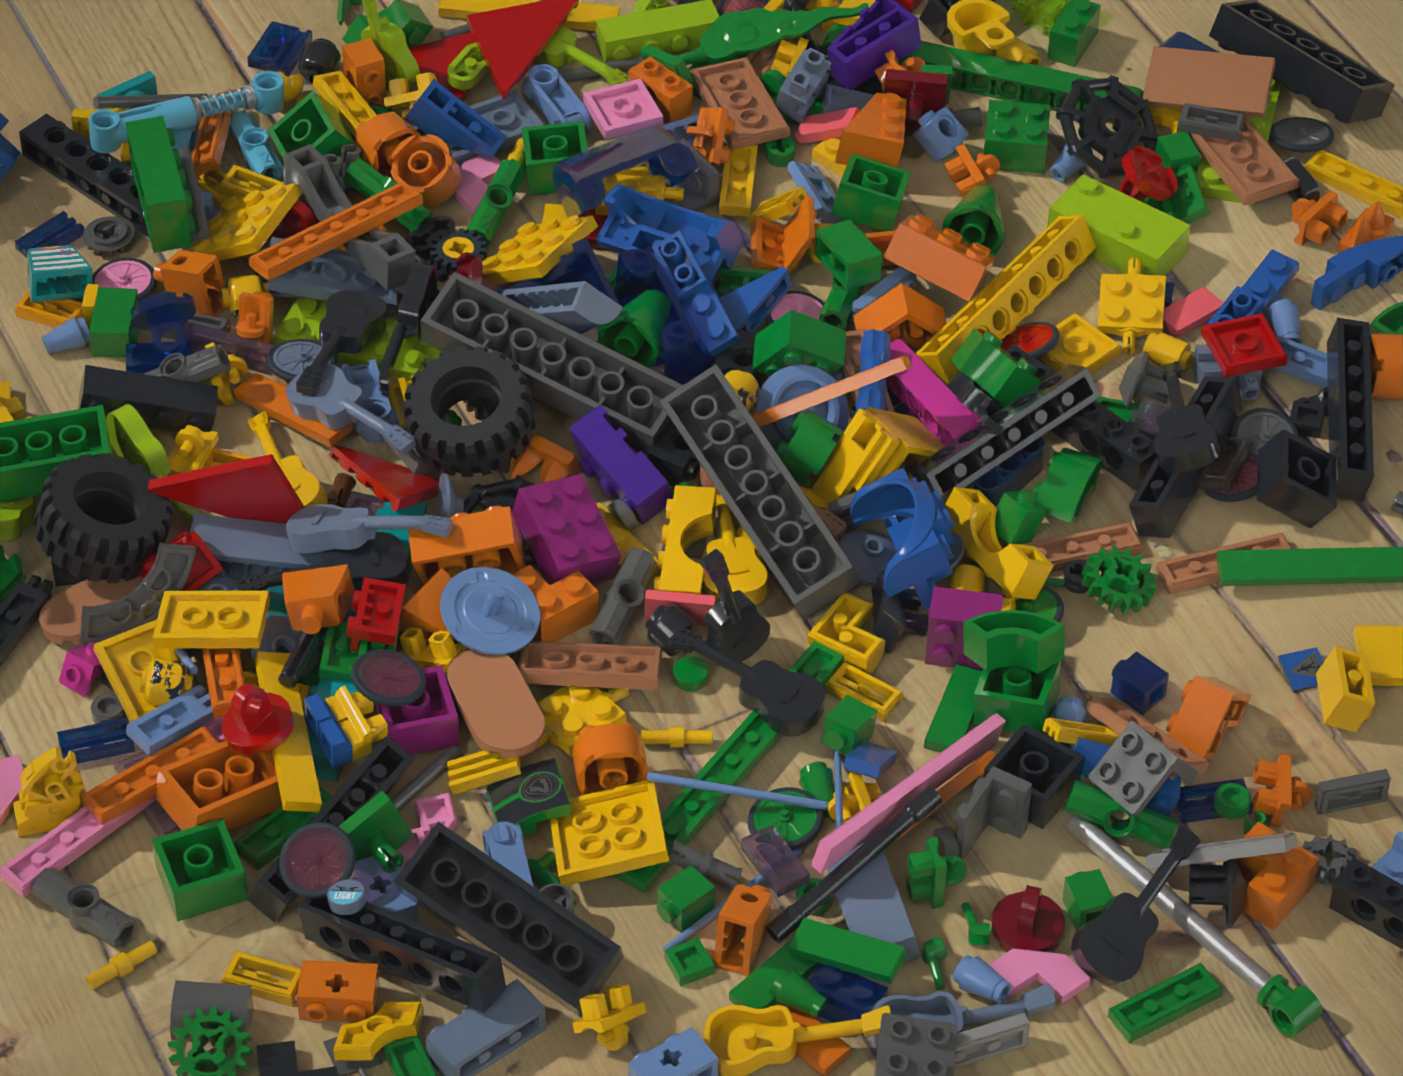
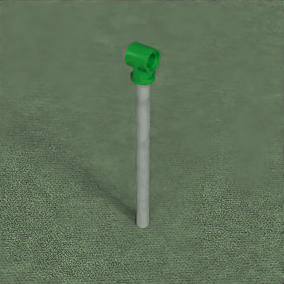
M1074 816L1070 820L1067 827L1068 830L1139 892H1142L1153 874L1093 822L1078 816ZM1166 885L1163 886L1152 903L1258 993L1257 1003L1264 1009L1269 1008L1271 1021L1283 1035L1290 1038L1295 1037L1322 1016L1323 1009L1321 1003L1310 989L1302 985L1292 989L1288 985L1289 981L1283 975L1279 974L1272 977Z

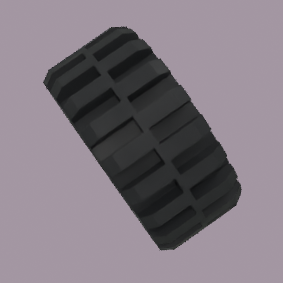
M468 346L458 347L456 352L444 351L439 354L440 358L436 360L431 358L423 364L424 370H418L411 378L412 385L409 384L406 388L404 395L406 401L403 404L409 432L416 441V451L422 459L427 460L429 466L436 470L442 467L443 473L455 476L456 473H461L462 477H473L475 473H482V476L492 474L491 470L497 467L501 470L510 465L509 460L511 458L516 460L524 452L522 445L528 446L533 438L532 431L536 428V410L528 379L524 371L520 370L519 365L513 359L508 358L506 360L505 354L497 350H493L490 353L486 347L476 346L475 350H469ZM485 398L498 403L496 410L488 418L473 425L458 426L442 420L445 413L453 405L466 399Z
M85 454L79 456L78 460L73 457L63 462L50 472L49 478L45 480L34 516V532L47 557L52 556L54 564L61 569L63 567L69 569L71 575L78 578L82 575L88 577V581L92 582L106 580L107 583H117L120 579L128 581L137 578L138 571L143 568L142 563L148 557L158 552L159 543H165L172 522V504L169 498L149 492V480L156 479L153 474L148 475L145 472V468L137 463L132 465L128 463V459L118 457V459L110 458L109 454H99L97 457ZM84 512L103 513L117 519L122 524L103 523L89 517Z

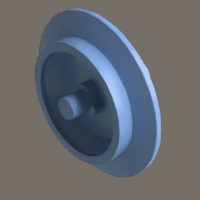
M792 365L780 369L771 375L761 387L760 398L755 407V414L837 381L825 371L809 365ZM845 394L801 411L806 414L810 409L842 429L843 432L848 426L849 408ZM797 413L759 427L774 450L781 440L787 442L791 437L793 431L789 429V426ZM834 434L832 440L837 443L841 436Z
M477 567L462 571L447 583L441 595L440 613L446 628L457 641L479 653L504 655L519 651L531 642L540 624V609L532 591L520 579L500 569Z

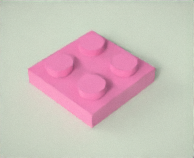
M641 78L583 93V103L605 140L663 125V115Z

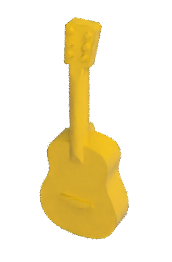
M263 411L250 418L247 423L255 436H258L265 454H272L303 505L307 507L327 504L326 491L319 480L307 470L302 460L296 455L282 459L269 430L271 423L267 412Z
M716 493L717 512L722 538L708 543L707 555L714 549H718L723 554L730 572L728 579L732 591L741 590L757 605L766 598L768 593L767 570L756 557L755 546L751 540L746 537H735L731 510L721 495ZM705 573V595H714L716 605L719 598L717 588Z
M728 1005L715 1010L708 1017L704 1029V1042L718 1057L719 1075L745 1076L765 1065L790 1062L796 1055L797 1043L864 1034V1037L879 1034L882 1014H891L890 1006L886 1005L862 1014L861 1019L802 1027L799 1023L793 1022L790 1011L785 1006L775 1005L764 1009H755L743 1005Z

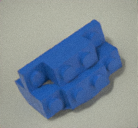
M621 184L614 186L604 199L610 214L596 238L599 247L626 255L633 264L649 271L654 276L669 280L652 246L680 230L710 282H712L719 266L731 269L744 244L733 221L724 218L718 219L695 212Z
M901 468L862 487L852 499L850 512L856 528L870 521L882 518L897 550V553L889 561L884 573L883 588L887 597L889 598L914 586L924 609L928 610L931 605L933 586L937 587L935 582L954 574L948 561L954 558L949 545L955 542L949 530L955 526L938 491L930 492L925 480L919 483L916 477L909 480L904 468Z

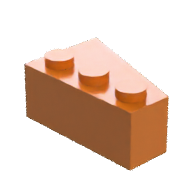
M876 93L842 131L835 163L847 165L851 153L898 168L904 145L906 99L893 93Z

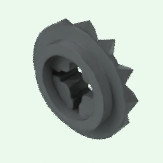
M115 216L98 218L89 223L83 232V239L87 249L95 250L97 255L108 252L111 256L112 252L115 251L123 253L125 247L132 246V241L135 237L134 228L131 223Z
M1331 834L1327 838L1315 835L1312 841H1305L1302 847L1320 858L1315 882L1325 885H1334V880L1353 857L1356 858L1355 848H1349L1346 839L1337 841L1333 839ZM1327 852L1332 854L1333 858L1330 867H1327L1324 857Z

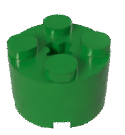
M810 409L806 414L801 411L797 413L789 426V429L793 431L791 437L787 442L781 440L775 448V452L792 477L807 488L812 483L807 477L810 473L818 475L837 443L832 440L834 434L841 436L843 433L842 429Z

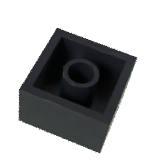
M1282 429L1258 449L1257 501L1290 517L1292 520L1312 528L1337 508L1336 457Z
M1022 724L984 768L983 778L987 776L994 766L1032 783L1028 822L1043 829L1066 802L1075 780L1081 782L1084 756Z

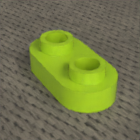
M476 43L467 45L448 66L447 81L456 89L466 90L474 87L488 72V67Z

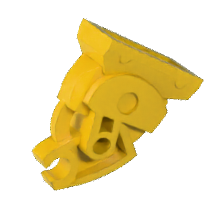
M53 747L35 758L20 774L22 787L18 791L20 801L13 802L18 837L50 832L85 806L82 803L81 795L86 791L81 773L76 768L75 752L69 751L67 757L62 759L61 749Z

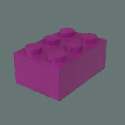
M581 474L519 488L512 513L544 580L549 585L576 571H579L591 584L614 578L621 553Z

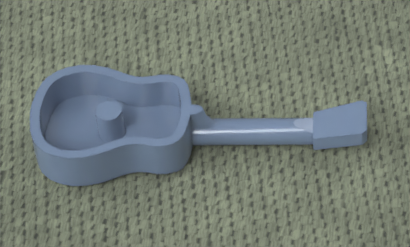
M327 364L323 370V378L315 396L296 391V382L303 372L298 374L286 388V395L291 410L300 418L320 421L332 430H338L352 422L359 423L360 421L383 435L384 440L399 455H405L416 446L414 436L398 425L392 426L366 410V403L361 388L348 382L343 371L336 365Z
M329 504L311 505L302 508L292 515L286 524L290 549L297 553H317L332 549H356L361 547L367 540L374 539L377 530L421 529L424 532L448 537L454 529L453 521L447 517L443 518L426 514L425 516H369V511L366 508H342Z
M1046 983L1021 995V999L970 1011L966 1006H959L954 996L946 991L934 992L927 996L890 995L879 1000L873 1007V1010L888 1005L890 1006L891 1014L955 1024L958 1027L957 1033L963 1032V1027L1011 1017L1024 1012L1027 1016L1053 1009L1056 1006V998L1050 984ZM875 1034L872 1037L878 1049L879 1034Z

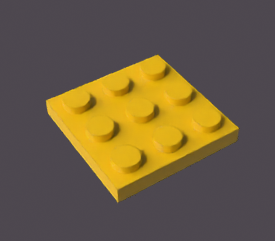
M296 183L284 186L278 184L269 190L261 192L254 190L248 195L241 197L236 195L229 197L221 204L222 209L207 222L210 237L205 240L196 238L191 243L192 248L190 251L216 255L219 261L258 252L303 192Z
M573 215L560 221L553 218L541 224H535L534 222L524 224L517 230L518 234L513 239L507 240L499 246L500 251L482 261V278L500 284L544 277L598 227L593 215L585 217Z
M644 780L569 798L572 815L550 819L560 883L564 886L669 861L655 782Z

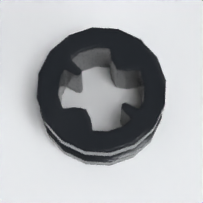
M1073 560L1065 566L1064 586L1070 592L1077 594L1088 592L1089 587L1082 586L1084 576L1081 575L1087 561Z

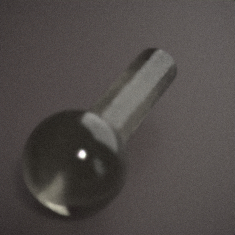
M905 128L903 155L911 159L921 157L925 149L914 138L913 133L915 130Z

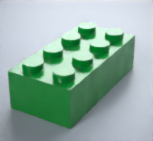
M163 116L125 122L131 169L153 253L191 247L190 233L196 231L193 215L187 212L193 209L190 191L184 190V188H187L184 169H178V167H181L178 148L172 149L175 146L172 127L166 128Z
M103 405L0 423V501L41 494L45 480L49 478L50 472L73 457L78 460L79 456L91 454L92 457H97L99 454H109V457L113 458L110 434Z

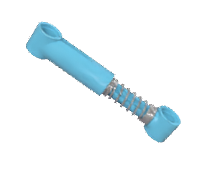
M262 71L253 77L249 85L242 86L241 90L234 88L233 92L226 90L225 94L218 92L217 96L211 93L209 98L203 95L201 100L197 97L190 98L189 96H184L121 112H114L108 109L95 111L88 119L91 147L94 151L104 154L117 151L122 143L128 142L125 122L163 116L166 128L172 127L173 131L196 126L202 117L206 120V116L211 115L214 118V114L219 113L222 116V112L226 111L230 115V110L235 109L238 113L239 108H243L245 111L246 109L255 108L256 111L262 114H275L281 111L284 106L283 77L274 71Z

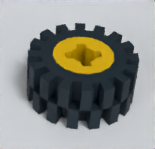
M459 228V233H455L454 229H449L448 235L441 232L439 233V238H433L432 244L429 247L430 265L436 266L440 282L447 279L451 271L456 272L459 265H456L455 261L461 254L466 252L479 255L482 261L487 258L486 241H483V237L480 234L475 236V231L472 230L467 234L464 228Z

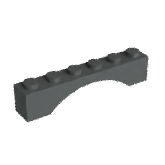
M311 144L284 154V185L292 183L298 185L303 192L298 199L311 209L314 216L320 222L353 206L342 191L328 161ZM374 228L342 244L386 291L407 283L409 272L415 263V250L398 233H388Z

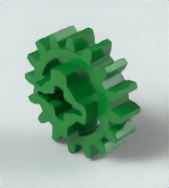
M1112 546L1109 553L1103 547L1099 549L1098 554L1092 553L1081 574L1084 576L1082 586L1089 587L1086 595L1098 598L1096 605L1107 604L1109 612H1113L1115 607L1120 608L1123 615L1127 614L1129 608L1138 613L1141 606L1147 607L1157 589V585L1154 584L1157 575L1149 573L1152 567L1150 563L1142 564L1140 562L1142 555L1139 554L1132 557L1128 548L1123 553H1120L1116 546Z
M216 1006L211 1007L209 1015H204L202 1010L197 1008L195 1019L191 1020L186 1015L182 1017L186 1025L183 1029L173 1027L172 1031L178 1040L168 1042V1047L171 1051L177 1053L169 1057V1062L172 1066L180 1065L175 1072L177 1076H237L235 1073L237 1069L248 1070L249 1067L243 1060V1057L252 1056L253 1051L251 1047L244 1044L252 1039L249 1032H241L245 1027L241 1019L235 1020L232 1023L233 1014L230 1010L227 1009L222 1016H219ZM211 1025L219 1026V1027H218L217 1029H215V1030H214V1029H203V1027H205V1026H211ZM191 1037L193 1039L192 1049L185 1054L187 1042ZM235 1040V1052L232 1059L229 1060L228 1050L234 1045L233 1041ZM208 1043L217 1049L212 1055L204 1049V1046ZM205 1068L218 1070L215 1072H201Z

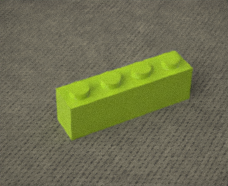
M703 0L596 20V44L604 63L641 56L640 50L647 44L664 52L667 51L669 54L694 50L700 47L702 34L711 28L719 15L712 0Z

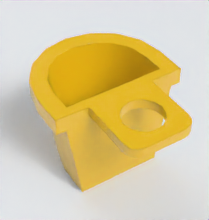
M961 0L952 5L947 13V27L953 34L954 48L996 57L997 48L1014 40V33L1006 27V22L1010 21V14L993 1Z

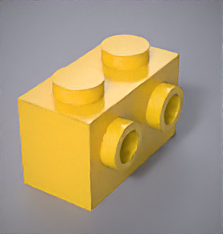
M1335 646L1316 673L1324 724L1356 733L1364 720L1370 718L1373 707L1376 705L1366 654Z

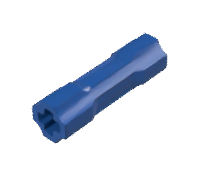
M871 329L864 332L860 346V372L888 362L891 336L886 331ZM886 378L859 388L855 415L860 408L867 409V407L886 410Z

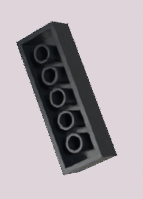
M1257 0L1222 3L1209 33V37L1218 41V46L1224 50L1234 51L1240 55L1275 58L1276 64L1272 79L1284 82L1290 91L1305 95L1311 99V104L1331 111L1335 114V119L1346 124L1381 117L1395 84Z
M439 821L394 880L397 889L404 896L478 947L500 955L502 964L580 1018L582 1010L579 999L588 995L598 994L624 958L621 946Z

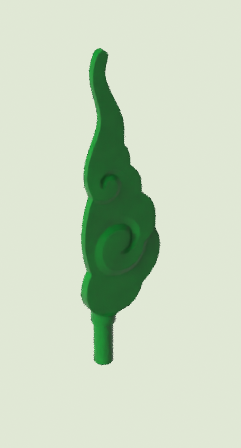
M863 3L855 8L821 7L810 11L799 10L794 12L784 9L770 12L764 8L728 12L718 17L713 22L711 28L702 34L699 48L676 57L683 59L685 65L706 61L714 64L722 63L737 54L756 52L768 48L783 39L803 36L828 20L859 16V13L864 8L869 9V5Z

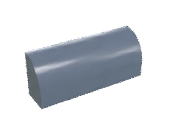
M586 281L507 289L502 293L503 296L565 327L606 324L614 320L623 308Z
M193 514L190 533L195 531L201 537L222 566L223 570L216 575L239 580L261 572L264 575L271 572L323 563L324 551L297 553L290 549L286 524Z
M862 844L827 869L828 873L834 870ZM883 851L836 892L849 931L905 947L907 955L903 961L904 963L921 957V953Z

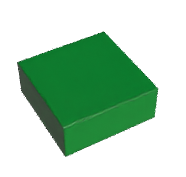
M699 938L665 950L664 959L680 986L714 974V963Z

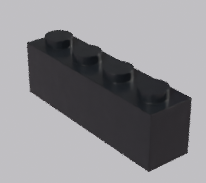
M85 365L80 386L78 409L103 405L107 419V415L110 412L129 404L136 409L149 428L179 432L185 429L187 425H191L203 432H210L216 417L218 386Z

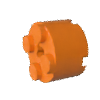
M396 112L379 114L368 122L360 123L355 131L357 136L355 143L361 149L359 158L376 169L378 173L384 177L388 176L392 180L394 179L391 175V157L395 148L410 136L417 135V137H422L416 129Z
M427 134V136L417 137V135L410 136L403 140L392 154L391 175L396 183H406L422 194V205L427 209H435L439 204L448 200L462 182V175L457 161L446 143L435 135Z
M1370 334L1372 399L1403 400V334Z
M632 724L590 725L581 729L579 738L573 746L572 757L578 788L582 795L647 780L649 769L643 741Z

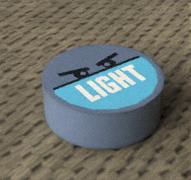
M347 879L333 884L327 893L330 909L339 915L354 914L360 911L367 901L364 886L357 880Z

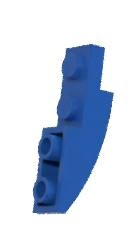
M677 231L652 246L711 355L714 357L741 341L731 317L681 231Z
M1403 236L1369 241L1340 252L1328 259L1325 274L1314 282L1311 304L1317 309L1322 310L1329 304L1338 302L1342 296L1351 290L1360 288L1363 283L1374 289L1384 282L1391 281L1396 274L1403 271Z
M1271 249L1242 288L1236 286L1207 324L1261 313L1267 318L1269 307L1274 302L1282 300L1283 290L1299 271V262Z

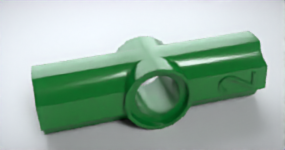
M360 158L349 165L343 177L345 182L367 198L398 184L390 177H384L378 173L376 169ZM420 205L395 219L409 231L413 232L431 219L433 213L423 205Z
M514 159L502 160L465 230L467 234L470 230L475 231V236L480 234L483 237V241H486L487 247L490 245L527 173L521 163Z
M833 276L832 289L819 315V321L840 329H846L852 316L853 302L861 296L865 285L846 290Z
M1075 780L1063 810L1103 826L1107 833L1113 837L1122 838L1128 836L1158 849L1169 847L1178 820L1148 808H1144L1135 817L1103 790ZM1121 811L1126 813L1129 818L1119 820L1112 813Z

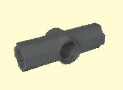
M219 344L186 357L181 353H173L162 361L159 368L144 374L201 383L204 380L231 370V362L227 351Z
M631 548L628 551L611 588L603 595V605L589 631L595 643L618 645L636 607L643 601L644 590L657 565L654 555L645 549ZM620 594L626 598L627 602L621 598Z
M54 867L51 869L45 868L37 875L36 881L32 886L33 895L68 917L71 926L75 930L91 932L116 949L118 947L124 948L132 941L133 935L138 928L137 921L100 898L99 891L94 885L89 883L79 884Z

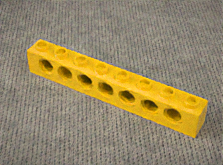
M1059 216L915 353L946 386L958 371V368L951 359L974 328L983 335L988 330L1002 340L1006 335L1014 332L1016 326L1025 317L1030 316L1034 312V308L1042 300L1050 297L1052 291L1060 283L1066 281L1070 277V273L1077 266L1087 261V256L1097 248V245L1084 216Z

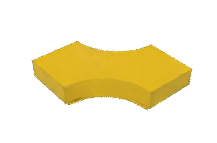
M384 1002L380 1010L373 1016L357 1023L343 1024L333 1049L335 1061L373 1060L375 1054L388 1043L405 1037L417 1036L424 1015L423 1003Z

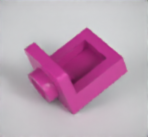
M88 643L85 646L68 650L59 677L61 684L82 696L90 694L94 678L104 673L94 652V644L96 643Z

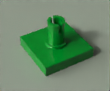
M383 791L338 826L351 838L355 848L356 861L373 856L387 873L396 871L389 859H392L399 868L402 866L404 856L397 849L414 836L391 799ZM331 832L325 839L346 868L348 852L345 842L339 835Z

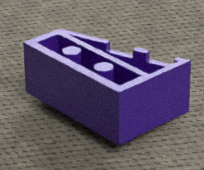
M876 0L869 9L864 8L859 13V20L853 26L848 25L827 48L829 61L832 62L830 65L831 76L849 90L876 75L874 70L888 63L885 53L893 49L897 59L900 60L922 46L918 18L894 0Z
M601 404L569 427L580 458L578 463L581 471L589 479L594 477L598 481L600 489L608 498L613 496L615 499L623 500L642 525L666 508L667 499H673L668 481L642 451L637 453L624 441L628 435L622 428L615 431L611 427L607 418V411Z

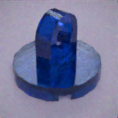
M175 292L159 293L142 299L138 302L139 308H131L130 315L133 326L142 330H150L154 345L161 353L171 355L180 352L185 347L187 335L184 322L196 314L194 298L191 295L183 293V297H176ZM173 330L178 333L174 343L166 345L161 342L162 335L165 332Z

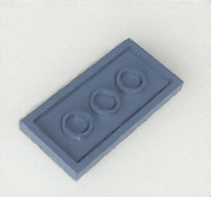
M516 90L510 91L507 99L502 100L501 95L469 106L508 136L497 151L511 147L516 144L517 139L523 138V127L544 125ZM412 126L420 133L422 137L427 136V134L424 133L417 126ZM446 143L458 165L479 155Z
M271 237L269 247L285 239ZM332 249L268 281V290L327 301L336 292L353 290L366 292L384 300L386 303V313L394 314L397 306L396 291H386L350 252Z

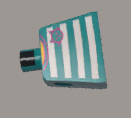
M44 243L37 248H30L27 251V280L31 302L84 297L86 286L92 284V266L71 245L52 246Z

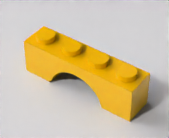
M675 485L673 499H667L666 519H670L669 525H663L662 545H666L665 551H659L658 571H662L661 577H655L653 590L705 595L704 569L699 563L688 558L685 552L696 541L713 536L717 514L716 488Z
M954 487L944 506L955 526L949 531L957 533L962 538L965 555L976 561L983 568L984 574L1002 588L1001 592L1005 596L1013 597L1015 600H1020V598L1036 600L1054 565L1035 546L1010 543L1003 549L998 542L995 531L997 508L980 490Z

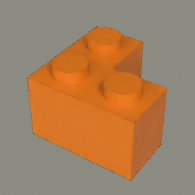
M903 283L853 315L856 330L865 329L867 331L875 329L877 331H886L891 336V341L901 339L917 350H920L947 324L943 307Z
M531 565L512 574L528 586L539 605L540 624L532 639L533 641L557 642L595 621L599 613L598 590L579 571L552 585H549Z
M1195 676L1193 680L1190 679L1186 683L1181 694V699L1184 700L1179 712H1174L1171 716L1166 731L1169 732L1168 735L1204 759H1213L1227 727L1238 726L1251 695L1215 677Z
M1258 821L1243 838L1278 833ZM1300 846L1283 853L1237 858L1236 861L1242 871V877L1250 881L1247 886L1245 909L1243 912L1274 931L1314 887L1320 858Z

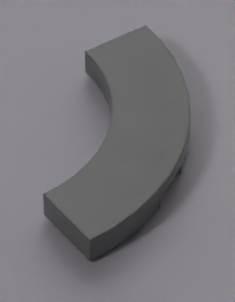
M159 543L156 560L150 572L133 591L111 603L97 606H82L79 642L98 643L156 620L164 591H180L183 589L194 562L196 547L192 545Z

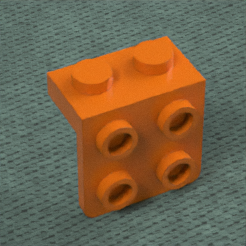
M806 196L784 227L760 217H755L750 224L751 268L772 269L774 271L783 266L788 269L790 274L792 270H796L799 267L804 253L807 249H812L816 243L815 219L817 211L814 210V198Z

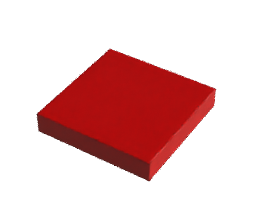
M1263 313L1202 326L1201 335L1225 378L1287 365L1288 356Z

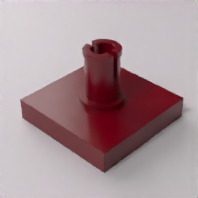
M886 69L884 94L893 93L906 99V129L917 130L921 126L918 121L922 115H925L930 110L936 113L946 106L948 74Z

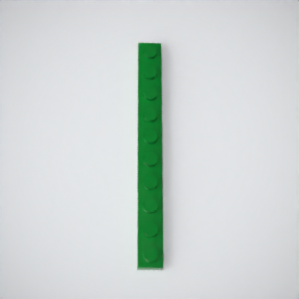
M814 641L788 671L810 675L825 686L829 678L844 663V655ZM752 711L693 779L739 786L782 735L773 731L758 713ZM685 787L661 814L668 852L678 856L679 852L670 849L673 841L677 840L679 843L687 845L730 794ZM663 862L653 866L634 869L616 874L614 877L646 893L671 863Z

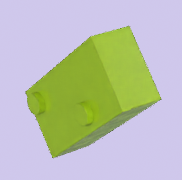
M1084 174L1049 208L1047 227L1059 216L1083 215L1097 245V248L1088 256L1124 274H1128V259L1134 257L1135 268L1136 257H1138L1142 261L1140 274L1165 276L1187 253L1190 224Z

